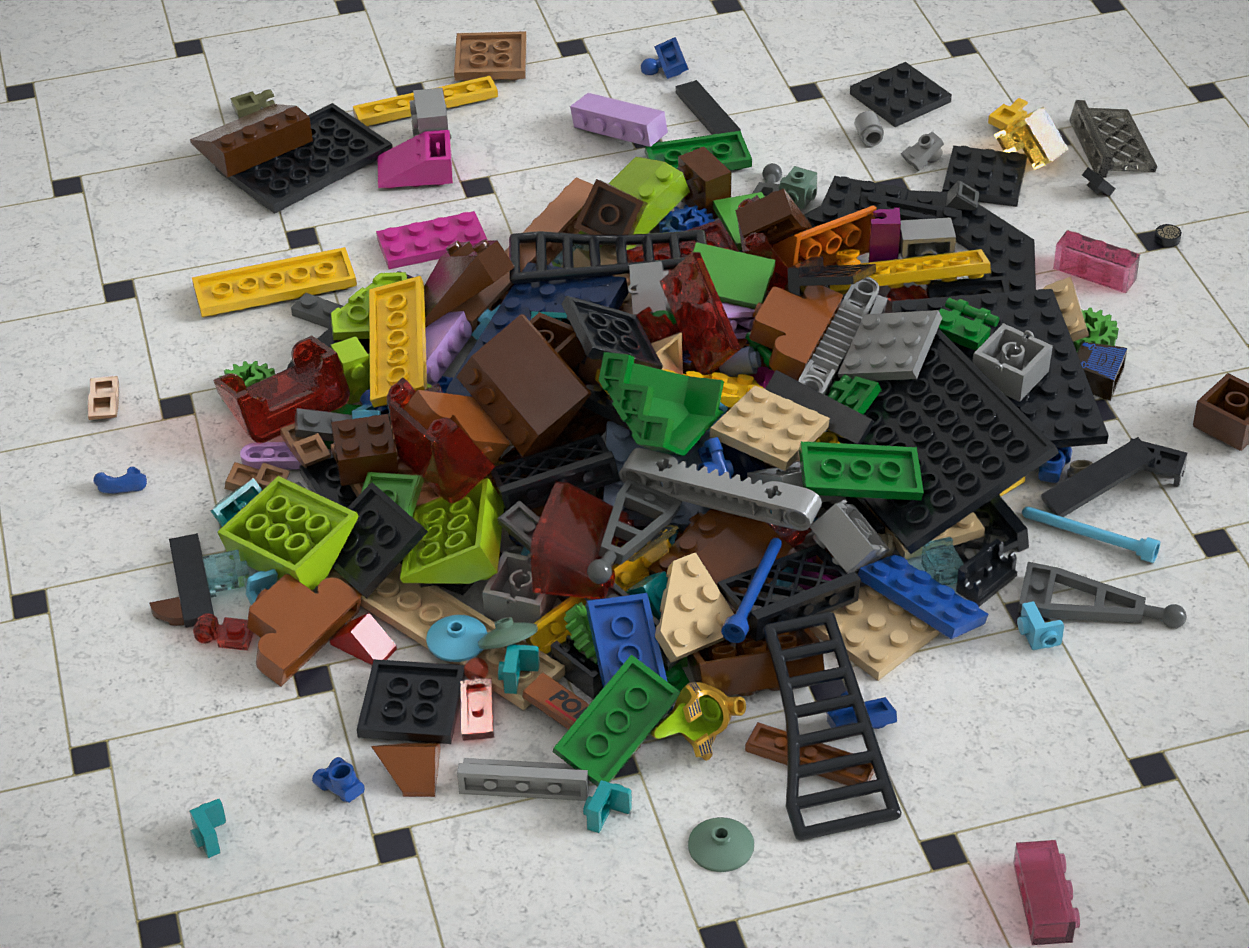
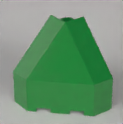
M604 352L598 381L613 400V406L623 422L627 423L633 433L632 437L638 445L664 454L685 456L724 413L719 410L724 385L723 380L685 376L634 363L635 357L628 354Z

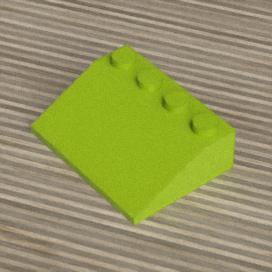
M635 157L608 183L648 203L633 234H648L690 192L681 171L666 162ZM580 231L578 234H587V233H585V232H583V231ZM628 245L627 251L630 252L636 245Z
M278 476L217 533L228 555L233 559L257 571L275 569L278 574L277 581L285 574H289L307 588L313 590L328 576L359 516L355 511Z
M489 478L415 507L412 518L422 525L428 533L403 559L400 580L403 583L471 584L479 580H487L498 573L502 527L498 524V517L504 513V505Z

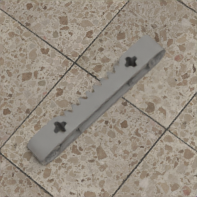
M866 277L855 284H851L826 334H824L815 353L801 374L799 382L824 395L827 394L840 370L864 314H870L880 288L874 279Z
M644 448L634 449L619 471V477L624 484L630 479L684 502L800 531L807 530L811 526L822 505L818 494L807 488L778 481L762 484V480H758L755 484H752L750 477L742 482L738 474L730 479L729 472L719 476L717 469L708 473V469L705 466L697 471L696 464L686 468L685 461L678 464L676 458L671 455Z

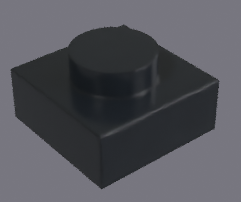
M1089 167L1082 174L1089 181L1087 186L1097 194L1103 191L1110 196L1116 189Z

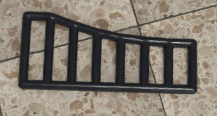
M703 230L629 235H590L545 231L514 233L509 237V258L515 267L509 271V279L513 284L630 274L629 265L662 261L664 270L688 268L691 257L681 258L680 242L696 241L697 243L707 245L706 235ZM536 242V271L520 273V244ZM546 242L562 243L563 269L547 270ZM669 243L671 259L655 260L653 244ZM573 244L589 245L590 266L574 268ZM599 245L616 246L617 264L601 265ZM626 245H642L644 261L628 263Z
M828 611L766 624L763 627V633L772 658L785 714L788 744L785 807L795 838L803 841L899 819L902 812L834 613ZM825 625L830 640L782 650L777 635ZM830 652L835 653L839 667L789 677L786 662ZM841 679L844 680L848 695L801 705L795 704L794 689ZM853 707L857 723L799 735L798 718ZM858 735L863 737L867 751L800 765V748ZM869 763L872 764L876 780L798 796L799 779ZM878 792L882 793L886 805L885 809L805 826L800 811L801 809Z

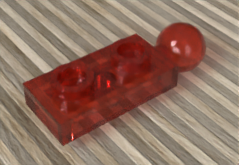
M479 657L471 658L466 662L464 674L469 680L460 681L461 734L463 741L495 738L492 678H486L489 672L488 664Z

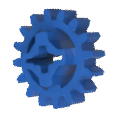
M684 205L683 209L675 206L674 211H670L659 222L660 233L703 230L706 235V242L708 243L709 237H714L715 220L713 219V214H707V209L705 208L698 210L696 205L694 207ZM696 241L680 242V245H696Z

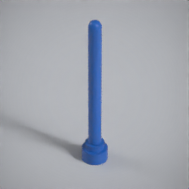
M773 538L770 541L736 614L728 617L721 629L723 637L730 642H742L749 631L747 618L782 546L779 538Z

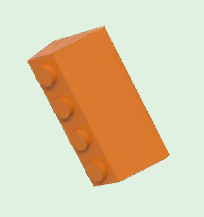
M870 206L795 234L774 244L771 259L775 260L774 270L788 280L787 268L811 257L823 256V265L826 266L837 265L839 258L836 257V253L838 251L855 249L860 251V255L868 253L871 219H875L873 211L877 208Z

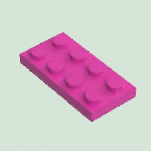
M475 211L376 231L377 241L388 269L440 259L447 252L446 248L457 240L459 242L470 241L472 246H475L484 239L487 240Z

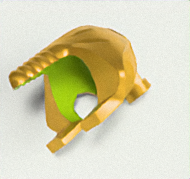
M700 682L688 683L681 690L672 711L651 731V735L654 738L661 739L662 737L665 738L666 736L677 734V732L681 733L693 746L696 757H702L705 761L710 760L713 755L711 746L717 734L727 728L732 716H742L745 713L746 702L743 697H727L722 691L711 685Z

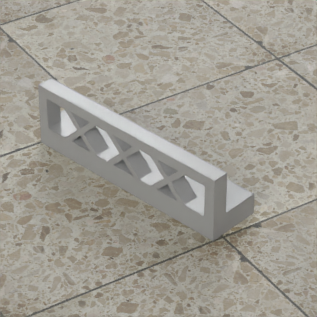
M464 758L463 763L458 764L457 770L459 794L586 801L588 798L590 785L588 770H575L565 763Z

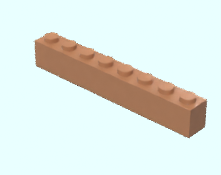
M576 177L548 204L547 208L532 221L523 233L545 231L578 234L581 230L575 228L574 225L593 184ZM536 242L520 244V273L528 262L536 263ZM546 242L547 265L562 251V243ZM508 247V248L505 250V252H506V254H507L508 257H509V247ZM509 272L450 311H464L468 322L471 324L472 333L480 324L477 319L488 308L493 311L498 305H501L514 285L510 282Z

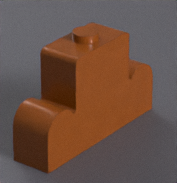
M816 285L807 286L804 289L803 296L799 297L778 287H772L764 303L758 302L753 312L752 318L755 319L749 338L773 349L769 360V365L773 371L777 370L797 381L799 380L824 334H826L835 314H837L843 294L825 286Z
M417 390L402 410L410 424L420 435L428 439H435L438 436L458 462L494 465L510 445L503 432L477 401L470 396Z
M285 574L270 589L262 590L257 596L256 601L249 607L247 628L260 637L256 657L257 668L282 687L347 622L351 621L359 613L362 594L344 581L332 577L321 581L318 585L317 593H314L289 574Z

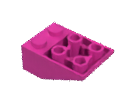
M450 130L425 131L378 156V188L418 187L421 185L453 183Z

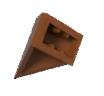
M403 743L371 746L402 791L403 797H435L441 750L440 743Z

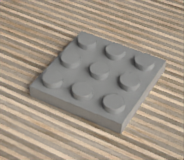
M939 310L864 314L838 372L839 378L841 379L843 375H848L852 380L855 376L871 381L917 379L942 320Z

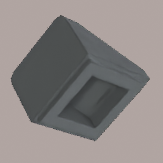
M958 180L948 191L946 207L976 210L979 192Z

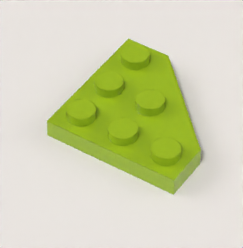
M406 272L379 273L373 278L369 286L366 288L362 287L348 299L346 305L341 309L339 307L331 313L333 340H346L355 336L358 339H370L369 289L406 280Z

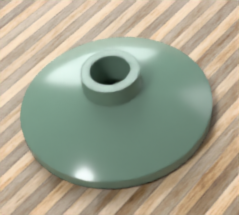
M512 617L503 618L494 623L496 628L485 634L478 641V646L480 649H495L508 646L531 637L538 631V627L536 624L528 622L513 623Z
M717 817L701 822L692 830L688 840V849L692 859L701 867L715 872H729L742 867L750 860L754 851V839L750 830L741 822L731 818Z

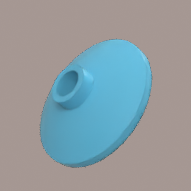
M467 615L447 616L435 622L428 630L426 636L427 647L435 657L448 662L467 661L476 657L484 650L479 648L478 641L487 634V630L483 623L474 617Z

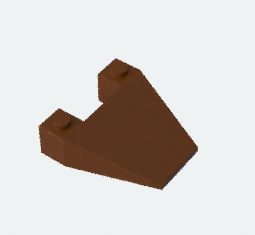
M484 239L475 246H472L470 241L459 242L457 240L446 248L447 252L440 257L424 285L425 327L478 294L515 267L498 240L487 241Z

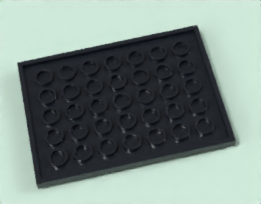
M1053 289L892 301L893 313L940 310L941 308L952 312V310L945 308L947 299L952 298L957 301L962 299L967 301L968 305L977 309L985 308L990 310L992 315L999 317L996 327L985 325L991 328L990 336L1003 323L1022 332L1026 330L1031 331L1035 338L1053 346L1049 372L1020 402L1009 396L1007 397L1056 448L1107 444L1108 432ZM965 315L963 316V317H965V318H968V319L974 321V319H972V318H970V317H967V316H965ZM953 342L973 362L975 350Z
M938 328L917 379L875 381L879 383L882 390L863 414L872 419L874 424L861 445L917 447L924 491L922 499H862L905 549L912 554L1056 456L1059 452L1056 446ZM836 435L840 443L853 444Z

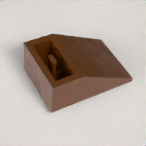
M784 188L771 192L768 196L755 202L747 203L744 207L735 210L742 235L754 249L768 250L774 244L812 228V225Z

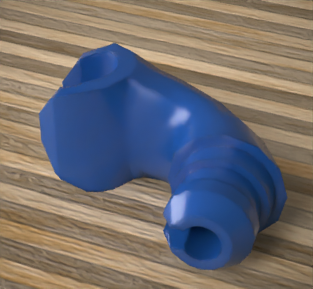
M133 466L129 467L127 473L120 477L108 476L104 472L97 473L94 476L93 482L98 487L99 492L118 494L143 490L146 487L147 478L146 475Z

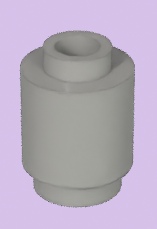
M872 111L860 113L854 122L860 140L868 146L878 145L883 139L884 130L877 114Z

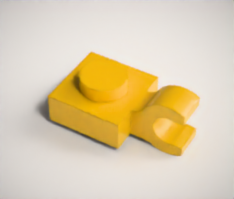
M1018 98L1011 106L1001 105L989 115L988 123L1005 132L1011 131L1027 115V111L1022 109L1028 102Z

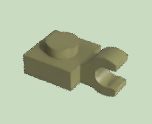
M271 89L264 90L256 95L252 91L230 98L232 107L239 118L261 110V107L265 108L275 104L274 100L267 101L269 98L274 97Z

